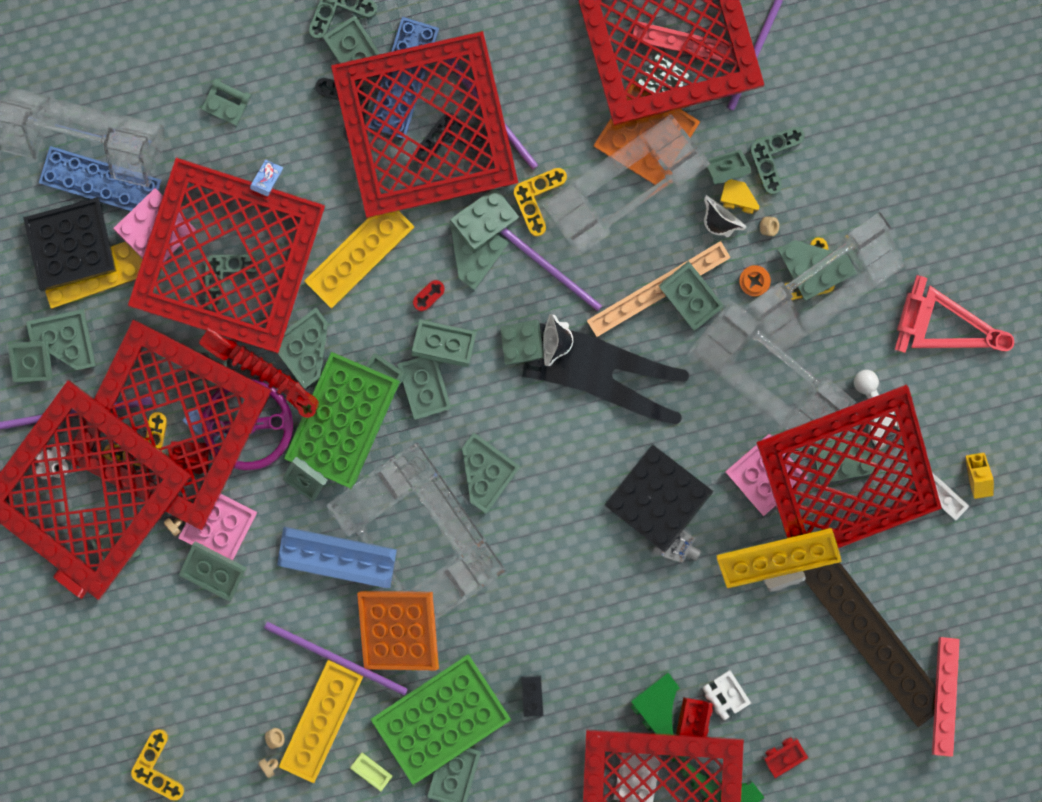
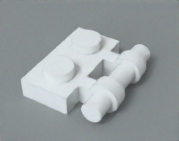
M730 670L713 680L717 685L715 689L712 690L709 684L702 687L705 692L704 696L707 700L711 701L715 708V713L720 715L723 721L729 718L726 710L730 707L734 713H737L751 704ZM722 693L727 702L721 704L716 695Z

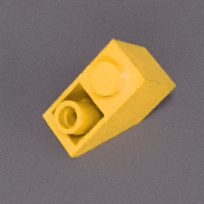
M730 179L724 183L719 202L723 203V207L729 209L739 207L742 208V212L749 214L759 210V205L745 182Z
M985 452L965 455L969 484L974 499L994 496V479Z

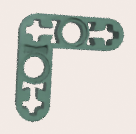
M320 0L309 27L310 35L317 40L323 39V36L328 32L337 7L365 18H372L377 13L376 3L373 0H362V5L368 6L371 4L372 9H374L373 12L369 11L367 14L362 7L359 8V11L356 10L359 6V0H356V4L352 7H348L345 4V0H341V3H338L340 0ZM324 7L331 10L330 16L326 18L320 15V10ZM318 18L323 22H327L326 25L324 23H322L321 30L323 31V33H318V35H315V31L313 30V28H318L320 23L319 21H316V19Z
M793 127L765 137L751 145L750 153L763 188L769 195L777 194L782 187L771 155L802 143L805 135L799 127ZM793 131L796 134L800 133L801 136L798 138V141L791 139L788 141L790 145H786L784 134L788 138L793 135ZM780 138L783 141L782 147H773L772 140ZM758 144L760 147H764L762 151L763 157L768 156V158L762 159L760 162L757 161V159L761 158L760 154L754 152ZM767 162L771 165L769 173L761 171L760 166L762 163ZM774 173L775 177H771L773 183L778 184L775 188L776 191H773L772 188L768 189L767 186L770 184L769 179L764 180V177Z
M211 255L207 258L209 263L213 262L215 258L217 262H220V265L216 266V272H220V276L216 275L219 280L224 279V273L240 271L243 268L242 258H246L245 262H252L249 255ZM252 255L256 262L261 260L257 255ZM233 258L238 259L240 262L237 269L229 267V261ZM263 262L257 265L260 270L262 269ZM205 263V272H207L209 268ZM251 268V269H249V270H247V271H245V272H246V273H256L257 270H256V268H255V269H252V268ZM208 274L205 276L206 287L210 286L209 282L213 278L212 275ZM219 287L216 289L211 288L208 291L219 292L220 289ZM221 291L220 295L216 294V298L222 295ZM205 292V303L210 300ZM224 298L218 300L220 301V304L216 305L218 310L223 308ZM213 305L207 306L209 310L216 312Z

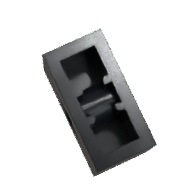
M541 675L521 676L524 717L543 716Z

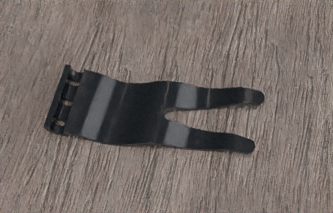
M539 323L540 331H544L546 324ZM570 330L573 335L571 350L566 355L557 358L551 366H546L544 359L524 362L522 377L532 378L571 387L654 420L678 424L682 420L679 412L663 407L621 384L613 378L612 373L615 369L663 380L685 382L689 378V373L684 369L670 367L649 360L598 338ZM529 365L540 367L539 372L528 370Z

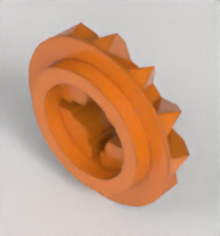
M749 266L740 275V288L745 294L753 297L760 296L770 287V275L761 266ZM760 274L758 279L760 285L755 284L750 288L752 281L749 277L755 278Z

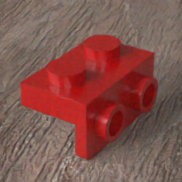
M194 442L184 443L187 453L196 451ZM198 443L200 449L207 447L206 443ZM180 444L171 447L174 458L184 455ZM210 450L202 451L201 454L204 462L209 461ZM197 453L188 456L191 467L201 464ZM185 457L175 460L182 468H188ZM209 464L205 465L207 473L209 472ZM202 466L192 469L196 474L204 473Z
M683 697L676 735L707 737L709 721L713 713V704L704 700Z
M792 737L785 739L781 742L782 746L777 749L775 747L770 748L765 752V756L762 757L774 778L808 759L807 754L796 737L794 739Z

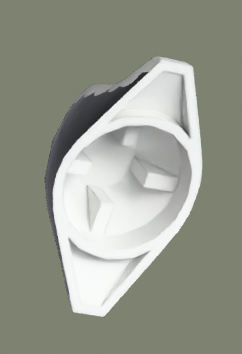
M705 196L706 214L704 224L709 232L729 237L735 230L746 229V225L730 211L709 196Z
M549 314L543 335V353L546 366H551L557 358L566 355L573 345V335L568 329V322H559L557 317Z

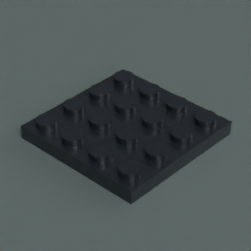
M99 197L23 217L38 286L41 292L116 272Z
M652 444L604 506L666 553L714 491Z

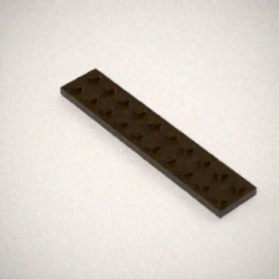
M839 562L803 571L806 577L804 580L914 724L919 728L933 717L936 686L842 564Z

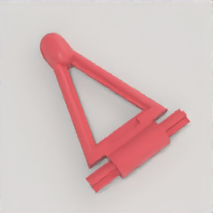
M916 275L912 292L907 294L897 328L899 335L894 350L906 353L911 335H914L911 348H992L1000 351H1009L1013 348L1014 337L1010 333L992 328L929 285L926 298L923 297L928 278ZM935 301L986 334L985 338L924 339Z

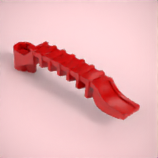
M207 328L199 341L202 347L222 360L231 358L233 366L239 363L242 365L241 370L244 371L247 368L251 371L250 375L254 376L256 374L260 377L259 381L263 382L265 380L269 383L268 387L272 388L274 386L277 388V393L287 395L286 400L298 410L301 416L310 418L315 414L319 406L317 398L305 391L298 381L295 382L289 375H285L282 373V370L276 369L272 366L273 364L267 363L262 357L255 355L253 351L250 352L245 346L237 344L236 341L226 339Z

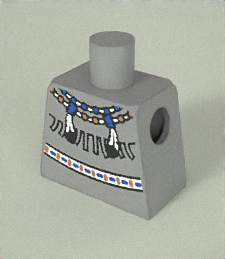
M683 530L666 553L656 546L653 548L652 553L683 563L686 556L697 561L701 550L692 546L695 538Z

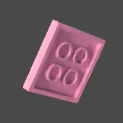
M156 188L113 228L142 259L163 195ZM180 213L178 214L175 225L184 221ZM189 223L192 231H196V229ZM186 224L176 229L180 238L190 234ZM174 231L169 244L178 240ZM180 243L170 247L172 253L181 246ZM168 250L166 251L163 262L170 256Z
M768 434V435H767L765 438H763V439L769 438V437H771V435ZM756 444L728 468L725 473L761 515L764 516L776 506ZM785 464L787 472H789L792 466ZM796 468L792 475L800 477L802 474L801 469ZM790 479V482H791V485H792V488H793V486L795 485L796 481Z
M221 494L204 529L200 530L186 523L179 539L191 545L196 541L234 560L258 512Z

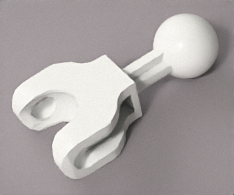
M871 370L858 372L854 378L855 389L859 393L865 394L868 399L879 395L876 390L879 385L877 375ZM885 417L881 424L889 426L892 418ZM876 418L871 421L877 422L879 418ZM869 425L868 433L871 432L874 426ZM878 428L874 435L881 438L885 430ZM871 439L876 446L878 441ZM882 443L879 450L884 449L886 447V444Z

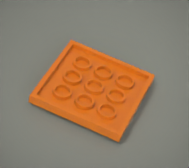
M632 84L627 93L637 97L641 89ZM644 91L641 97L648 96L649 94ZM681 109L613 126L612 119L610 118L593 147L659 188L700 121Z
M360 591L357 593L364 668L429 671L439 669L433 592Z

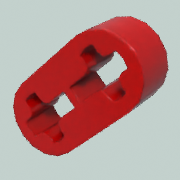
M438 280L431 281L414 297V307L418 311L428 310L444 294L445 287L443 283ZM433 284L435 286L440 285L441 292L439 294L435 292L430 296L429 293L433 290L431 286ZM428 296L429 298L425 302L426 307H418L417 304L419 302L417 299H424Z
M59 569L53 575L55 580L80 599L86 595L87 591Z

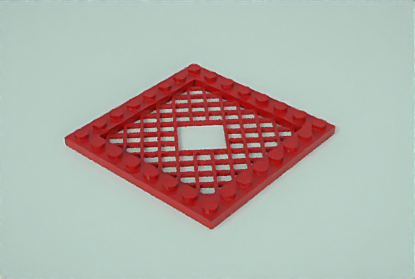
M578 0L613 126L762 88L765 85L740 0H718L720 6L712 3L713 0H701L707 4L703 12L693 7L697 0H693L691 5L681 0H673L676 4L672 10L663 6L665 0H662L660 4L654 0H646L642 8L632 4L634 0L629 2L626 0H614L611 7L602 3V0ZM617 1L627 5L623 13L613 9ZM648 2L658 7L653 15L644 11ZM679 4L688 8L684 17L675 12ZM601 6L608 10L605 17H603ZM709 6L719 10L715 19L705 14ZM630 7L639 12L635 20L625 15ZM660 9L693 26L676 58L642 40ZM691 11L700 15L696 24L686 19ZM611 12L620 16L616 25L607 21ZM721 13L723 14L725 24L718 21ZM641 14L651 18L647 26L637 22ZM703 17L712 22L708 30L699 26ZM623 18L632 23L628 31L618 27ZM606 24L613 28L610 35L608 34ZM715 24L724 28L720 37L710 32ZM635 25L644 30L640 38L631 34ZM696 28L706 33L702 41L692 37ZM616 30L625 34L621 43L612 39ZM726 31H728L730 42L723 39ZM708 35L718 40L713 48L704 44ZM628 36L637 41L633 50L624 45ZM689 40L699 45L695 53L685 48ZM611 42L619 46L615 53L613 52ZM720 42L729 46L725 55L716 50ZM640 43L649 47L645 56L636 52ZM701 47L711 51L707 59L697 55ZM621 48L630 52L626 61L617 57ZM732 48L736 61L728 57ZM652 50L661 54L657 63L648 58ZM682 52L692 56L688 65L678 60ZM713 53L723 58L719 66L709 62ZM633 54L643 59L638 68L629 63ZM664 56L673 61L669 70L659 65ZM695 58L704 63L700 71L691 67ZM616 60L624 64L620 72ZM725 60L735 65L731 73L721 68ZM645 61L655 66L650 74L641 70ZM676 63L685 67L681 76L672 72ZM706 65L716 69L712 78L702 73ZM626 66L636 71L632 79L622 75ZM657 68L666 72L662 81L653 77ZM688 70L697 74L693 83L684 78ZM718 72L725 74V76L715 78ZM638 73L648 77L643 86L634 81ZM669 74L679 79L674 88L665 83ZM700 76L706 79V81L697 83ZM621 78L629 82L625 90ZM650 79L660 84L656 92L646 88ZM681 81L688 84L686 86L678 88ZM632 84L641 89L637 97L627 93ZM662 86H664V87H666L667 89H669V90H667V91H663V92H660V93H659V91L661 90ZM644 91L651 94L648 96L641 97Z
M483 31L331 65L366 218L519 183ZM464 56H469V60H470V61H468L467 59H465V58H463V57H464ZM456 58L452 66L444 62ZM459 59L468 64L464 73L454 68ZM437 63L433 70L424 66ZM440 63L449 68L445 77L435 72ZM418 67L414 75L406 70ZM470 67L472 69L474 80L466 76ZM421 68L431 73L425 82L416 77ZM399 71L395 79L387 75ZM452 71L461 76L456 85L447 80ZM402 72L412 77L407 86L397 81ZM433 75L442 80L437 89L428 84ZM375 76H380L376 83L367 79ZM383 76L392 81L388 90L378 85ZM464 78L473 83L468 92L458 87ZM414 79L423 84L418 94L409 89ZM361 80L356 87L355 81ZM364 80L373 85L368 95L359 90ZM444 83L454 88L449 97L440 92ZM395 84L404 89L399 98L390 93ZM475 86L478 99L470 94ZM425 87L435 92L430 101L421 96ZM376 88L385 93L380 102L371 97ZM456 90L466 95L461 104L451 99ZM406 91L416 96L411 105L401 100ZM358 93L366 97L361 106ZM437 94L447 99L442 108L432 103ZM388 95L397 100L392 110L383 105ZM468 97L477 102L473 111L463 106ZM418 98L451 118L432 150L399 131ZM368 100L378 105L373 114L364 109ZM449 101L458 106L454 115L444 110ZM399 103L409 108L404 117L394 112ZM479 105L481 107L483 118L475 114V111L477 110ZM380 107L390 112L385 121L375 116ZM460 109L470 114L465 123L456 118ZM362 112L370 116V119L368 120L366 125L364 123ZM392 114L401 119L397 128L387 123ZM472 116L482 121L477 130L467 125ZM373 118L382 123L377 133L368 128ZM453 120L463 126L458 135L448 129ZM484 124L487 137L479 132ZM385 126L394 131L389 140L379 135ZM465 127L474 132L469 142L460 137ZM366 130L375 135L370 145ZM446 132L456 137L451 146L441 141ZM396 133L406 138L401 147L391 142ZM477 135L486 140L481 149L472 144ZM377 138L387 143L382 152L372 147ZM458 139L467 144L462 154L453 149ZM408 140L417 145L412 155L403 150ZM488 143L492 156L484 152ZM438 144L448 149L443 158L434 153ZM389 145L399 150L394 159L384 154ZM469 147L479 152L474 161L465 156ZM420 148L429 153L424 162L415 157ZM371 150L379 154L375 163L373 162ZM450 151L460 156L455 165L445 160ZM401 152L410 157L405 167L396 162ZM481 154L491 159L486 168L476 163ZM432 155L441 160L436 170L427 165ZM381 157L391 162L386 171L377 166ZM462 158L471 163L467 172L457 167ZM412 160L422 165L417 174L408 169ZM493 162L495 168L489 169L490 165ZM443 163L453 168L448 177L438 172ZM393 164L403 169L398 178L388 173ZM474 165L483 170L469 174ZM424 167L434 172L429 181L419 176ZM375 168L384 173L379 183ZM455 170L463 174V176L450 178ZM405 171L414 176L410 185L400 180ZM436 174L445 179L432 182ZM386 175L395 180L390 190L381 185ZM417 178L426 183L412 187ZM398 183L406 187V189L393 191ZM380 188L387 191L388 193L381 194Z
M175 158L128 306L204 331L209 328L223 337L278 354L325 205L276 189H272L269 196H265L250 189L251 181ZM188 183L193 184V186L187 188ZM198 187L202 197L192 201L188 192ZM201 187L212 190V192L205 195ZM220 193L231 196V198L223 201ZM186 194L190 203L181 207ZM217 194L221 203L211 207L207 198ZM235 199L240 209L230 213L225 204ZM238 199L249 202L250 204L242 207ZM204 200L209 209L198 213L194 204ZM223 205L227 215L217 219L213 210ZM254 205L258 215L248 219L244 210ZM257 205L268 208L269 210L261 213ZM192 206L196 215L186 219L182 210ZM276 211L287 214V216L280 219ZM211 212L215 221L205 226L201 216ZM242 212L246 221L236 225L232 216ZM273 212L277 221L267 225L263 216ZM180 213L184 221L175 225L178 214ZM291 217L296 227L286 231L282 221ZM294 217L300 219L299 225ZM198 218L202 228L193 232L189 222ZM229 218L234 227L224 232L219 222ZM260 218L265 227L255 231L251 222ZM279 223L283 233L273 237L269 228ZM186 224L190 234L180 238L176 229ZM217 224L221 234L212 238L207 228ZM248 224L252 234L243 238L238 228ZM204 230L209 240L199 244L195 234ZM236 230L253 264L218 281L201 247ZM267 230L271 239L261 243L257 234ZM297 230L294 241L292 243L288 234ZM174 231L178 240L169 244ZM192 236L197 246L187 250L182 241ZM254 236L259 245L249 250L245 240ZM285 236L290 245L280 250L276 240ZM273 242L277 252L268 256L263 246ZM180 243L184 252L174 256L170 247ZM261 248L265 258L255 262L251 253ZM291 248L288 260L286 261L282 252ZM199 249L203 258L193 263L189 253ZM168 250L172 258L163 262ZM279 254L284 264L274 268L270 258ZM186 255L191 264L181 269L176 259ZM267 260L272 270L262 274L257 265ZM174 261L178 271L168 275L164 266ZM205 261L209 271L200 275L195 265ZM255 266L259 276L249 280L245 271ZM193 267L197 277L187 281L183 271ZM285 267L282 279L280 280L276 271ZM162 268L166 277L157 281ZM180 273L185 283L175 287L170 278ZM211 273L216 283L206 287L202 277ZM243 273L247 282L237 287L233 277ZM274 273L278 282L268 286L264 277ZM199 279L204 289L193 293L189 284ZM230 279L235 289L225 293L221 283ZM261 279L266 288L256 293L251 283ZM168 280L172 289L162 293L158 284ZM218 285L222 295L212 299L208 290ZM249 285L253 295L244 299L239 290ZM279 285L276 297L274 298L270 289ZM187 286L191 295L181 300L177 290ZM155 287L160 295L153 293ZM268 291L272 301L262 305L258 295ZM174 292L179 301L165 296ZM206 292L210 301L200 306L196 296ZM237 292L241 301L231 305L227 296ZM255 297L260 307L250 311L246 301ZM193 298L197 307L183 302ZM224 298L229 307L219 312L214 302ZM212 304L216 313L202 308ZM243 304L247 313L238 318L233 308ZM273 304L270 316H268L264 308ZM262 309L266 319L256 323L252 314ZM231 310L234 318L221 314ZM247 316H250L253 324L246 323L240 320L244 319ZM268 322L266 329L259 327L260 325Z
M132 320L94 400L110 412L113 411L116 417H118L116 407L125 405L128 415L119 419L129 418L132 429L136 432L137 429L146 427L149 437L145 439L147 441L150 440L151 444L155 447L156 444L145 412L181 401L192 437L158 449L160 451L168 449L170 458L173 461L185 457L188 467L185 470L189 471L192 475V481L186 483L185 486L193 484L196 494L187 497L183 487L181 490L183 497L177 495L165 512L203 530L272 390L137 320ZM143 347L149 349V350H146V351L141 352V350H142ZM151 353L154 363L144 366L141 355ZM155 353L166 359L157 361ZM138 358L141 367L132 370ZM168 361L171 371L161 374L158 364ZM172 362L182 366V368L174 370ZM155 365L158 376L148 379L145 368ZM142 370L145 380L136 383L133 372ZM185 370L188 380L178 383L175 373ZM189 371L199 375V377L191 379ZM172 374L175 385L165 387L162 377ZM128 376H130L132 385L124 387ZM159 379L162 389L153 392L150 381ZM202 379L205 389L195 392L192 382ZM206 379L217 385L208 388ZM146 383L149 393L140 396L137 386ZM189 383L192 394L182 396L180 386ZM133 387L136 398L127 400L124 390ZM176 388L179 398L170 401L167 390ZM219 388L222 398L213 401L210 390ZM223 388L234 394L226 397ZM163 392L166 402L157 405L154 395ZM206 392L209 403L200 405L197 395ZM121 393L124 402L115 404ZM150 396L153 407L144 409L141 399ZM193 396L196 407L187 410L184 399ZM237 397L239 407L230 410L227 399ZM138 400L141 411L131 414L128 403ZM223 401L226 411L217 414L214 404ZM210 405L213 416L204 418L201 408ZM198 410L201 420L191 423L188 412ZM239 410L235 420L233 421L231 413ZM142 413L145 424L136 427L132 416ZM228 414L231 424L221 427L218 417ZM215 418L218 429L208 432L205 421ZM84 419V426L93 425L88 420ZM202 423L205 433L195 436L193 425ZM94 427L85 428L86 439L96 438ZM230 428L225 438L222 430ZM79 429L74 441L82 440L81 429ZM219 432L222 442L213 445L210 434ZM206 436L209 446L200 449L197 439ZM193 440L196 451L187 453L184 443ZM96 441L87 442L88 453L95 452L93 448L96 446L97 449ZM83 443L73 444L75 455L84 454ZM180 444L184 455L174 458L171 447ZM222 445L216 456L214 447ZM70 449L66 456H71ZM210 449L213 460L204 462L201 452ZM129 453L130 461L137 459L135 457H131V454ZM197 453L201 464L191 467L188 456ZM102 454L103 465L113 464V461L103 456L105 454ZM98 455L89 456L90 467L100 466ZM85 456L75 458L77 466L81 468L86 467ZM116 456V462H117V463L126 462V459L118 462V459H117V456ZM70 458V459H65V460H67V461H69V462L72 463V459H71V458ZM213 463L209 472L207 473L205 465ZM131 464L132 475L141 472V469L135 470L134 464ZM122 465L117 466L119 477L128 476L127 468ZM144 465L146 472L151 473L150 468ZM202 466L205 477L195 480L192 469ZM114 467L104 468L105 479L115 477ZM100 468L87 470L101 478ZM152 475L148 476L149 479L146 478L147 487L157 486L154 483L156 479H152ZM142 477L133 478L134 489L144 487ZM129 478L119 480L121 489H130ZM115 480L108 481L116 486ZM205 480L199 491L197 482ZM156 489L148 490L149 498ZM144 490L134 492L136 497L145 501ZM196 497L194 503L189 501V499Z
M67 380L0 472V524L97 600H100L192 475L73 382ZM72 409L77 412V413L69 414ZM79 415L80 426L71 428L69 417ZM83 417L93 425L84 426ZM66 419L67 428L58 429ZM94 427L96 438L86 439L85 428ZM81 429L82 440L73 441L71 430ZM98 429L106 434L107 437L99 438ZM68 431L69 442L59 443L58 432ZM55 435L56 444L47 445L52 436ZM110 439L111 450L101 451L100 440ZM96 441L98 452L88 453L87 442ZM114 441L117 444H119L122 447V449H115ZM83 443L84 454L75 455L73 444ZM70 445L71 456L61 457L60 446ZM56 447L57 458L48 459L47 448ZM43 450L44 459L36 460ZM125 451L126 462L117 463L115 452ZM112 453L113 464L103 465L102 454ZM129 453L138 460L130 461ZM98 455L100 466L90 467L89 456ZM85 456L86 467L77 469L75 458ZM71 458L73 469L63 471L62 460ZM58 460L59 471L50 472L48 461ZM45 462L46 473L37 474L35 463ZM140 463L142 474L132 475L131 464ZM32 465L33 475L24 476ZM127 465L128 476L119 477L117 466ZM144 465L150 468L153 472L145 473ZM114 467L115 477L105 479L104 468ZM100 468L105 507L69 512L64 473ZM60 474L61 485L52 486L50 475ZM156 475L157 486L147 487L146 476ZM47 476L48 487L39 488L37 477ZM142 477L144 487L134 489L133 478ZM33 478L35 488L25 490L24 479ZM129 478L130 489L120 490L119 480ZM115 480L117 491L107 492L106 481ZM20 481L21 490L13 491ZM62 488L63 499L54 500L52 489ZM49 489L50 500L40 501L39 491ZM156 489L149 498L148 490ZM144 490L145 501L136 502L134 492ZM35 491L37 502L27 503L26 492ZM131 492L132 503L122 504L121 493ZM22 493L23 504L14 505L13 494ZM117 494L119 505L109 506L108 495ZM8 496H9L10 504L6 502V499L8 498ZM64 501L65 512L56 513L54 503ZM51 503L52 514L42 515L41 504ZM145 504L143 508L140 510V512L137 514L136 505ZM37 505L39 516L29 517L28 506ZM133 506L134 517L124 518L123 507ZM24 507L25 516L15 508ZM119 508L121 519L111 520L110 509ZM106 510L107 520L98 522L96 511ZM92 511L94 522L84 523L83 513ZM79 513L81 524L71 525L70 514ZM66 515L67 526L58 527L56 516ZM52 517L54 528L44 529L43 518ZM39 519L40 527L34 524L31 520ZM133 520L126 529L125 521ZM121 521L123 532L113 533L112 523ZM108 523L109 534L99 535L98 524ZM94 525L96 536L86 537L85 526ZM81 527L82 538L73 539L71 528ZM68 529L69 540L60 541L58 530ZM54 531L55 539L48 535L46 532ZM122 535L118 542L114 544L113 536ZM110 537L111 548L101 549L100 538ZM96 539L98 550L88 551L87 540ZM83 541L84 551L75 553L73 542ZM70 542L71 552L68 549H66L63 545H61V543ZM110 551L103 560L102 552ZM98 553L100 563L90 564L89 554ZM85 554L86 563H84L76 555ZM91 567H98V569L95 571Z
M907 384L756 442L786 538L811 533L814 527L821 530L831 528L829 527L831 522L836 520L840 523L837 528H832L837 546L841 548L942 509L912 396ZM885 417L892 418L889 426L881 424ZM876 418H879L877 422L871 421ZM896 422H897L898 430L893 428V426L895 425ZM867 424L874 426L870 433L863 432ZM860 425L858 430L853 428L855 426ZM878 428L885 430L881 438L874 435ZM848 431L855 433L851 441L844 439ZM842 432L839 437L835 436V434ZM890 432L897 434L893 441L886 440ZM859 435L867 437L862 445L855 443ZM900 437L903 445L897 443ZM829 438L836 440L832 448L825 446ZM871 439L878 441L874 449L867 447ZM822 440L821 444L815 443L816 441ZM841 442L848 444L844 452L836 450ZM882 443L890 445L885 453L879 451ZM804 446L802 451L796 450ZM810 446L817 447L814 455L806 453ZM852 446L860 448L855 456L848 454ZM894 447L901 449L897 456L890 455ZM822 449L829 451L825 459L818 457ZM864 450L871 452L867 460L860 458ZM791 453L799 455L795 462L788 460ZM834 453L841 456L837 463L829 461ZM904 453L906 455L907 460L901 458ZM875 454L883 456L878 464L871 462ZM803 457L810 459L807 466L799 464ZM845 457L875 467L857 497L827 487ZM887 458L894 460L890 467L883 466ZM815 461L822 463L818 470L811 468ZM898 462L905 464L901 471L894 469ZM785 464L792 466L789 472H787ZM826 465L833 466L830 474L822 472ZM796 468L803 470L800 477L792 475ZM908 468L910 469L911 475L905 473ZM880 469L887 471L883 478L876 477ZM808 472L815 474L811 481L804 479ZM891 473L898 475L894 482L887 480ZM819 476L826 477L823 485L815 483ZM902 477L909 479L905 486L898 484ZM790 479L796 481V483H795V485L793 486V488H792ZM872 480L880 482L876 489L869 488ZM801 483L808 485L804 492L797 490ZM912 483L914 484L915 489L909 488ZM884 484L891 486L887 493L880 491ZM812 487L819 488L816 496L808 494ZM895 488L902 490L898 497L891 495ZM824 490L831 492L827 500L820 498ZM865 491L872 493L868 500L861 498ZM906 492L913 493L909 500L902 499ZM794 494L801 496L798 502L796 501ZM836 494L843 496L839 503L832 502ZM877 495L884 497L880 504L873 502ZM805 498L812 499L809 507L801 505ZM847 498L854 500L850 507L843 505ZM888 498L895 500L891 507L884 506ZM817 501L824 503L820 511L813 509ZM858 502L865 504L861 511L854 509ZM829 505L836 507L832 514L825 513ZM869 506L876 507L873 514L865 513ZM799 509L805 510V513L802 517ZM840 509L847 511L843 518L836 516ZM810 512L817 514L813 522L806 520ZM851 513L858 515L855 521L847 520ZM821 516L829 518L825 525L818 523ZM803 523L810 525L807 531Z
M586 730L583 802H608L606 798L612 793L620 799L619 802H626L625 800L632 794L640 802H645L662 786L677 802H687L691 797L696 802H700L695 794L701 788L709 795L703 802H708L711 798L714 802H719L714 796L721 789V802H741L744 739ZM605 752H611V753L605 758ZM619 752L631 754L624 759ZM614 754L622 761L615 768L607 761ZM639 754L651 755L644 760ZM633 755L642 762L635 769L627 762ZM658 755L671 756L668 757L665 761H663ZM653 756L661 763L654 771L647 764ZM678 756H688L689 758L683 763ZM673 757L681 764L674 772L666 764ZM697 757L709 759L703 764ZM693 758L700 765L694 773L686 766ZM717 758L723 759V765ZM712 760L720 766L713 774L706 767ZM606 763L612 771L604 777ZM623 764L631 771L625 778L617 772ZM643 765L651 772L644 780L636 772ZM663 766L670 773L664 781L656 774ZM682 768L690 774L683 782L676 775ZM702 769L710 776L703 783L695 776ZM721 771L722 784L715 777ZM613 773L621 780L614 788L607 781ZM633 774L640 781L634 789L626 782ZM652 776L660 782L653 790L646 783ZM672 777L680 784L673 791L665 784ZM692 778L700 785L693 792L685 785ZM713 779L719 788L711 794L705 785ZM605 783L611 790L603 797ZM623 783L630 790L624 798L616 791ZM642 785L650 792L643 799L635 792ZM682 787L689 794L683 801L675 795Z

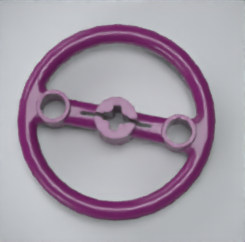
M257 380L253 381L272 390L270 396L278 403L282 412L271 417L258 418L256 423L263 422L264 424L255 425L251 434L256 430L269 428L275 430L283 429L284 434L280 444L270 455L252 462L237 461L234 469L256 470L270 465L284 453L292 437L293 417L287 401L282 394L277 393L275 388L268 387L269 384ZM223 388L225 395L230 392ZM220 389L212 395L213 401L222 398ZM210 405L204 409V418L212 416L213 412ZM274 416L282 419L280 427L272 425L271 420ZM215 420L205 421L208 432L213 430V425L216 423ZM219 420L223 427L231 424L230 421ZM230 428L223 430V434L228 433ZM210 434V438L213 445L216 444L213 438L215 436H220V434ZM204 436L203 438H204L205 443H206V445H207V447H208V446H209V443H208L207 437ZM218 446L214 447L216 456L220 450Z

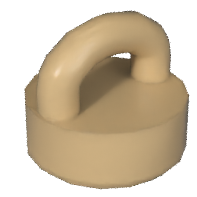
M764 217L761 220L760 232L762 235L775 236L778 233L779 221L777 218Z
M167 518L164 521V525L174 536H177L182 532L178 527L182 524L183 520L177 518L172 521L170 518Z
M273 728L265 733V740L269 748L275 749L284 744L285 737L280 729Z
M262 759L259 761L258 764L267 778L275 775L273 770L278 767V760L270 759L266 761Z

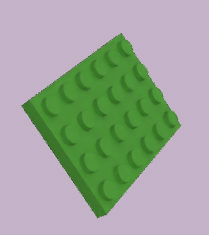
M331 352L312 394L317 398L319 406L312 417H302L284 459L292 462L295 457H298L300 460H304L312 469L320 472L324 477L353 489L400 381Z
M469 654L371 718L372 723L412 785H415L512 720Z

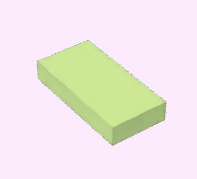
M361 752L350 767L351 770L380 792L393 776L363 752Z

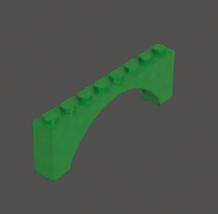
M666 672L632 698L631 702L633 704L630 707L636 715L641 714L645 720L642 723L649 731L653 729L656 734L674 735L672 709L676 691L680 687L671 675ZM678 756L683 763L686 761L684 756ZM690 763L686 764L692 773L697 770ZM684 768L680 770L685 778L690 776ZM701 772L695 775L702 783L709 778V776ZM692 778L693 782L690 785L695 790L700 785ZM713 779L705 785L711 794L719 788ZM752 780L748 783H742L741 802H760L765 798ZM702 788L697 792H701L704 795L703 801L709 797ZM722 789L714 796L719 802H721Z

